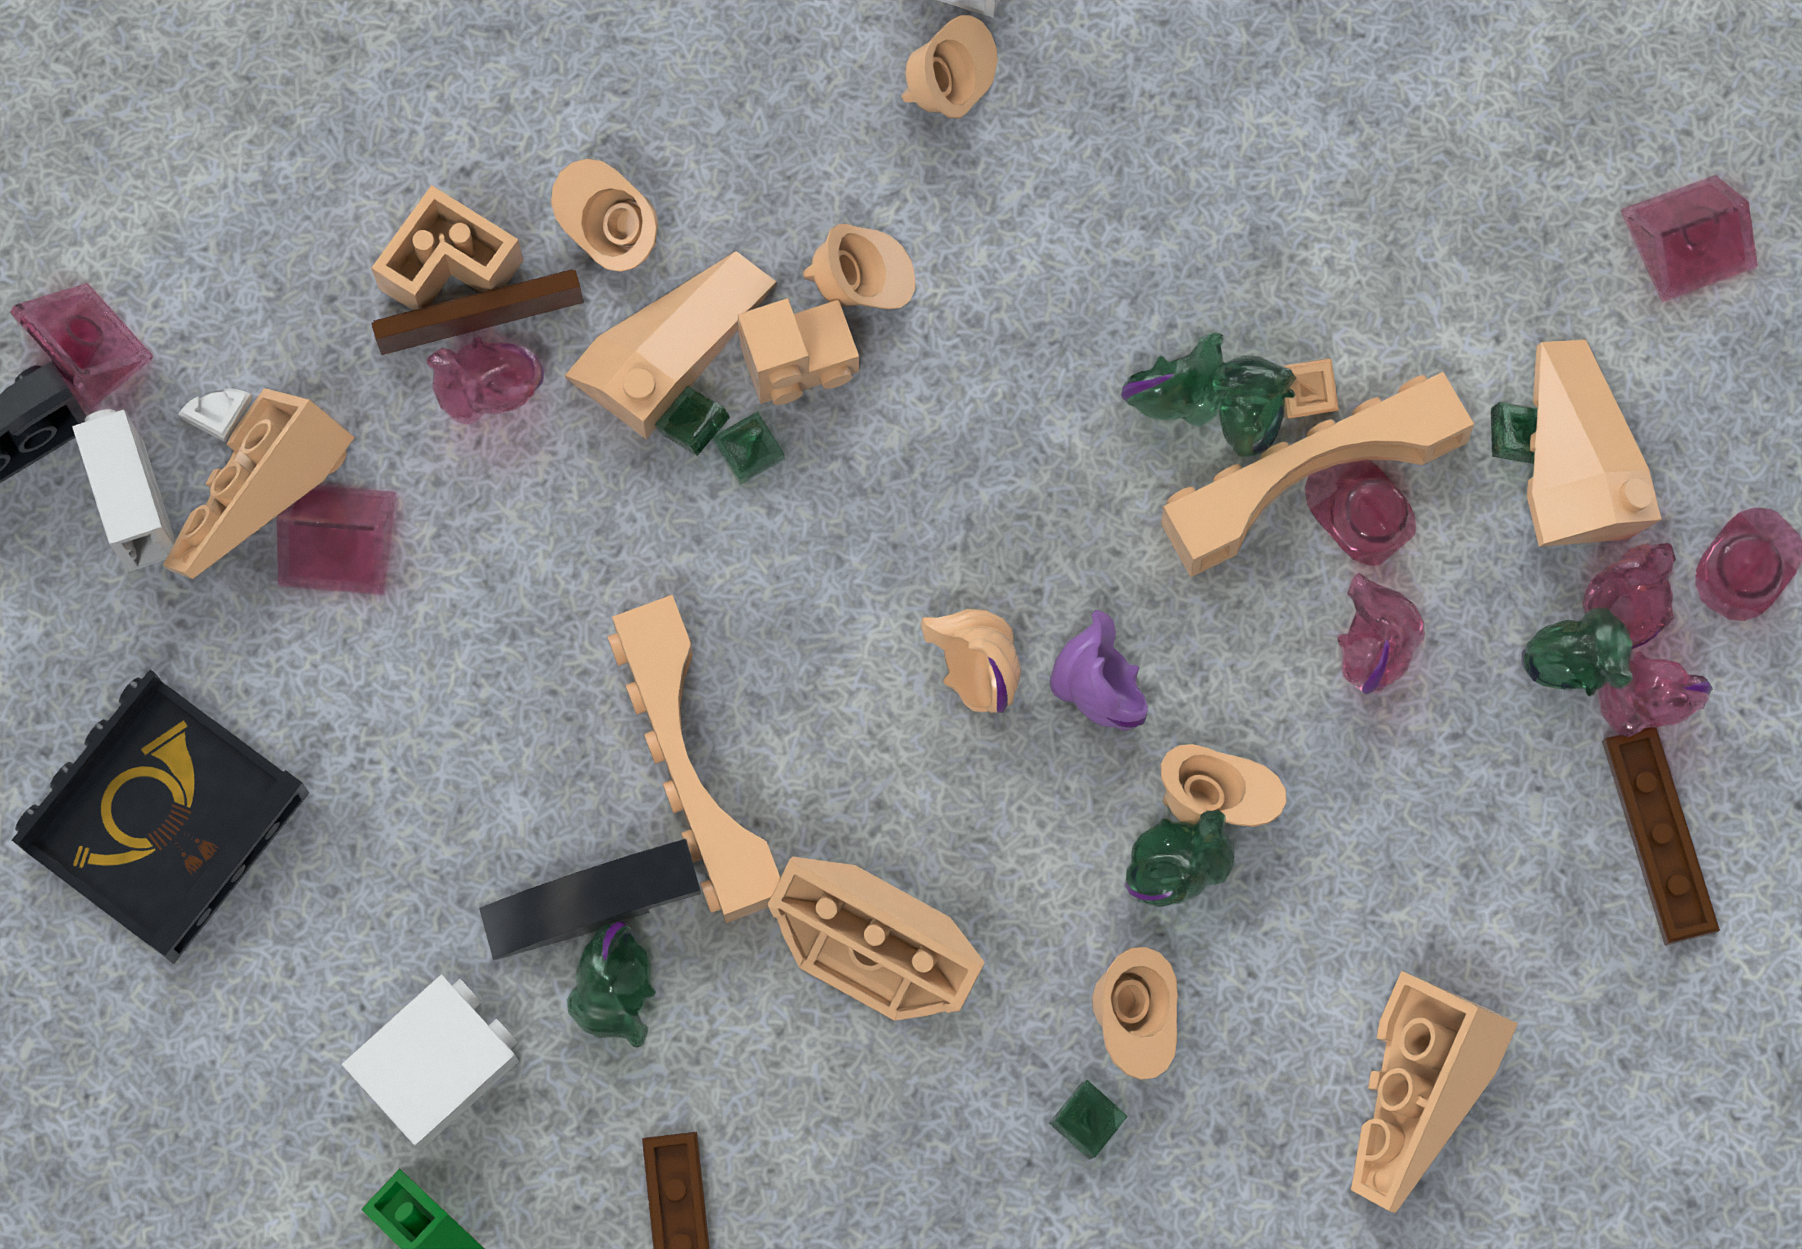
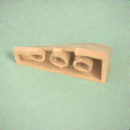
M735 251L599 335L565 374V378L647 440L739 330L737 314L756 309L775 287L777 281Z
M1551 341L1538 344L1536 346L1533 403L1538 408L1536 432L1531 435L1530 451L1535 452L1533 477L1528 480L1527 500L1538 546L1630 539L1662 520L1650 470L1587 341Z
M264 388L233 430L226 444L234 450L228 463L222 470L220 468L214 469L206 482V485L210 487L211 494L206 505L197 507L189 514L163 566L171 572L194 579L323 482L328 474L335 472L344 462L347 456L346 449L355 437L311 400Z
M1401 971L1379 1021L1377 1039L1386 1041L1382 1071H1371L1368 1089L1378 1091L1374 1118L1365 1122L1361 1127L1351 1186L1353 1192L1390 1212L1396 1213L1497 1073L1518 1023Z

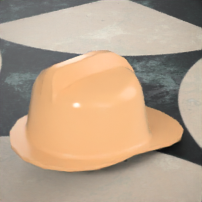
M959 15L950 20L928 43L912 52L906 62L905 76L907 88L901 95L903 101L907 103L916 102L924 111L943 113L948 118L959 119L967 114L971 107L988 91L993 83L998 61L997 48L992 34L985 24L971 15Z
M593 159L572 162L559 173L553 184L551 197L555 219L563 230L595 262L605 269L623 272L636 268L648 258L651 250L657 245L655 240L658 229L656 210L650 200L644 197L616 169L604 161Z
M837 224L829 231L826 241L815 250L812 265L803 271L804 279L815 282L820 293L828 302L839 300L841 307L863 305L887 310L900 309L911 300L915 291L914 268L904 247L891 235L878 230L856 227L849 224Z
M1188 744L1176 746L1167 752L1161 763V780L1166 788L1163 804L1170 808L1171 813L1182 824L1194 830H1216L1226 823L1249 827L1269 824L1281 815L1287 802L1286 789L1279 777L1266 766L1249 759L1217 752L1207 747Z
M1148 947L1129 948L1119 954L1096 983L1092 995L1093 1012L1098 1023L1103 1027L1105 1047L1113 1063L1126 1075L1139 1080L1156 1078L1165 1072L1175 1057L1177 1044V979L1171 964L1160 952Z

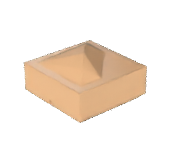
M1331 358L1277 366L1282 404L1284 403V418L1290 419L1339 410Z

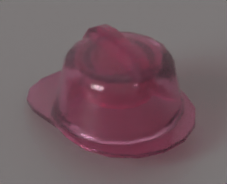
M1370 460L1337 464L1308 475L1305 485L1307 506L1314 518L1353 560L1370 566L1381 565L1415 536V514L1402 491Z
M1754 507L1739 512L1727 522L1704 552L1696 568L1695 586L1701 601L1708 608L1729 620L1746 621L1760 616L1772 606L1797 573L1802 562L1801 537L1778 512L1772 509Z

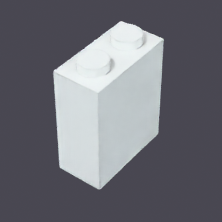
M105 409L88 415L84 423L72 426L109 545L129 572L166 560L175 543V538L142 437L125 410L116 412L112 409Z
M442 974L341 1064L420 1151L519 1062L516 1055L511 1051L518 1044L516 1039L497 1019L487 1025L475 1011L481 1004V1001L461 979L451 985Z

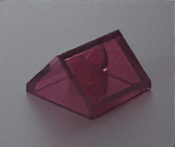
M1717 175L1621 210L1625 223L1662 302L1747 272L1758 266L1749 201Z
M88 283L15 304L10 311L25 336L48 362L52 361L60 375L90 409L94 408L153 358L148 349Z
M317 485L281 512L277 517L279 587L385 595L397 493Z

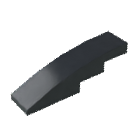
M685 838L578 871L482 906L479 910L494 961L596 932L598 927L650 913L649 909L700 895L701 890Z

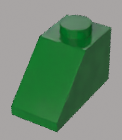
M400 1168L361 1209L401 1249H485Z

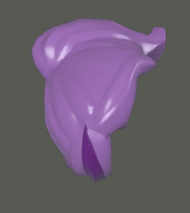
M1095 610L1092 613L1093 623L1068 641L1055 659L1050 677L1051 691L1059 699L1075 703L1081 713L1091 722L1103 727H1115L1122 731H1128L1144 724L1147 718V702L1144 694L1136 684L1139 667L1130 665L1113 647L1116 631L1111 617L1100 610Z

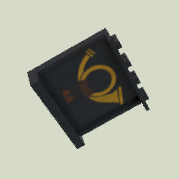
M149 670L142 679L137 677L126 686L119 698L121 706L108 721L105 719L101 720L92 728L85 739L84 744L87 747L74 763L67 762L57 771L50 783L52 791L39 806L36 804L32 805L23 813L16 824L15 830L17 834L13 837L12 841L151 948L175 964L310 792L303 782L285 770L283 772L163 683L156 673Z

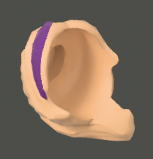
M965 609L938 618H922L921 630L927 643H934L944 650V657L949 674L943 680L944 684L954 689L968 708L975 712L1003 713L1006 707L1013 704L1014 694L1021 677V667L1014 647L1013 630L1004 618L981 609Z

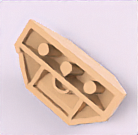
M792 856L767 904L773 917L777 918L783 937L800 969L894 1021L923 1017L945 1011L946 1013L960 1011L985 964L984 960L949 916L856 865Z

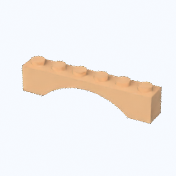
M1444 372L1429 379L1425 375L1417 376L1403 384L1399 388L1398 394L1383 401L1379 397L1369 399L1356 407L1352 412L1353 415L1337 423L1332 419L1323 421L1310 429L1306 434V438L1292 445H1288L1287 442L1273 445L1261 454L1260 460L1244 468L1240 464L1232 465L1219 472L1214 477L1213 483L1198 490H1195L1194 487H1187L1173 494L1167 500V505L1163 506L1161 524L1190 578L1236 556L1247 532L1263 510L1284 490L1310 474L1338 464L1363 460H1392L1424 465L1467 444L1474 423Z
M673 595L613 616L612 619L616 633L607 636L617 665L620 666L626 663L629 665L635 682L625 686L636 715L646 712L653 731L645 733L644 737L654 764L662 761L666 763L672 779L662 783L673 814L684 811L690 830L681 833L682 838L687 840L693 863L702 860L709 879L700 882V886L710 912L713 913L721 910L725 923L768 908L767 904L780 880V875L767 841L743 828L717 805L701 784L686 752L682 737L681 702L684 681L693 652Z

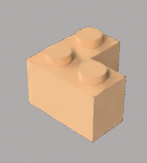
M431 185L371 269L379 290L409 309L416 310L429 306L451 275L479 293L504 287L522 264L523 257L517 238Z
M787 298L737 314L740 348L760 404L771 400L774 405L787 404L800 398L803 395L802 390L822 384L824 389L836 388L848 383L853 378L852 374L859 372V354L839 300L794 314Z

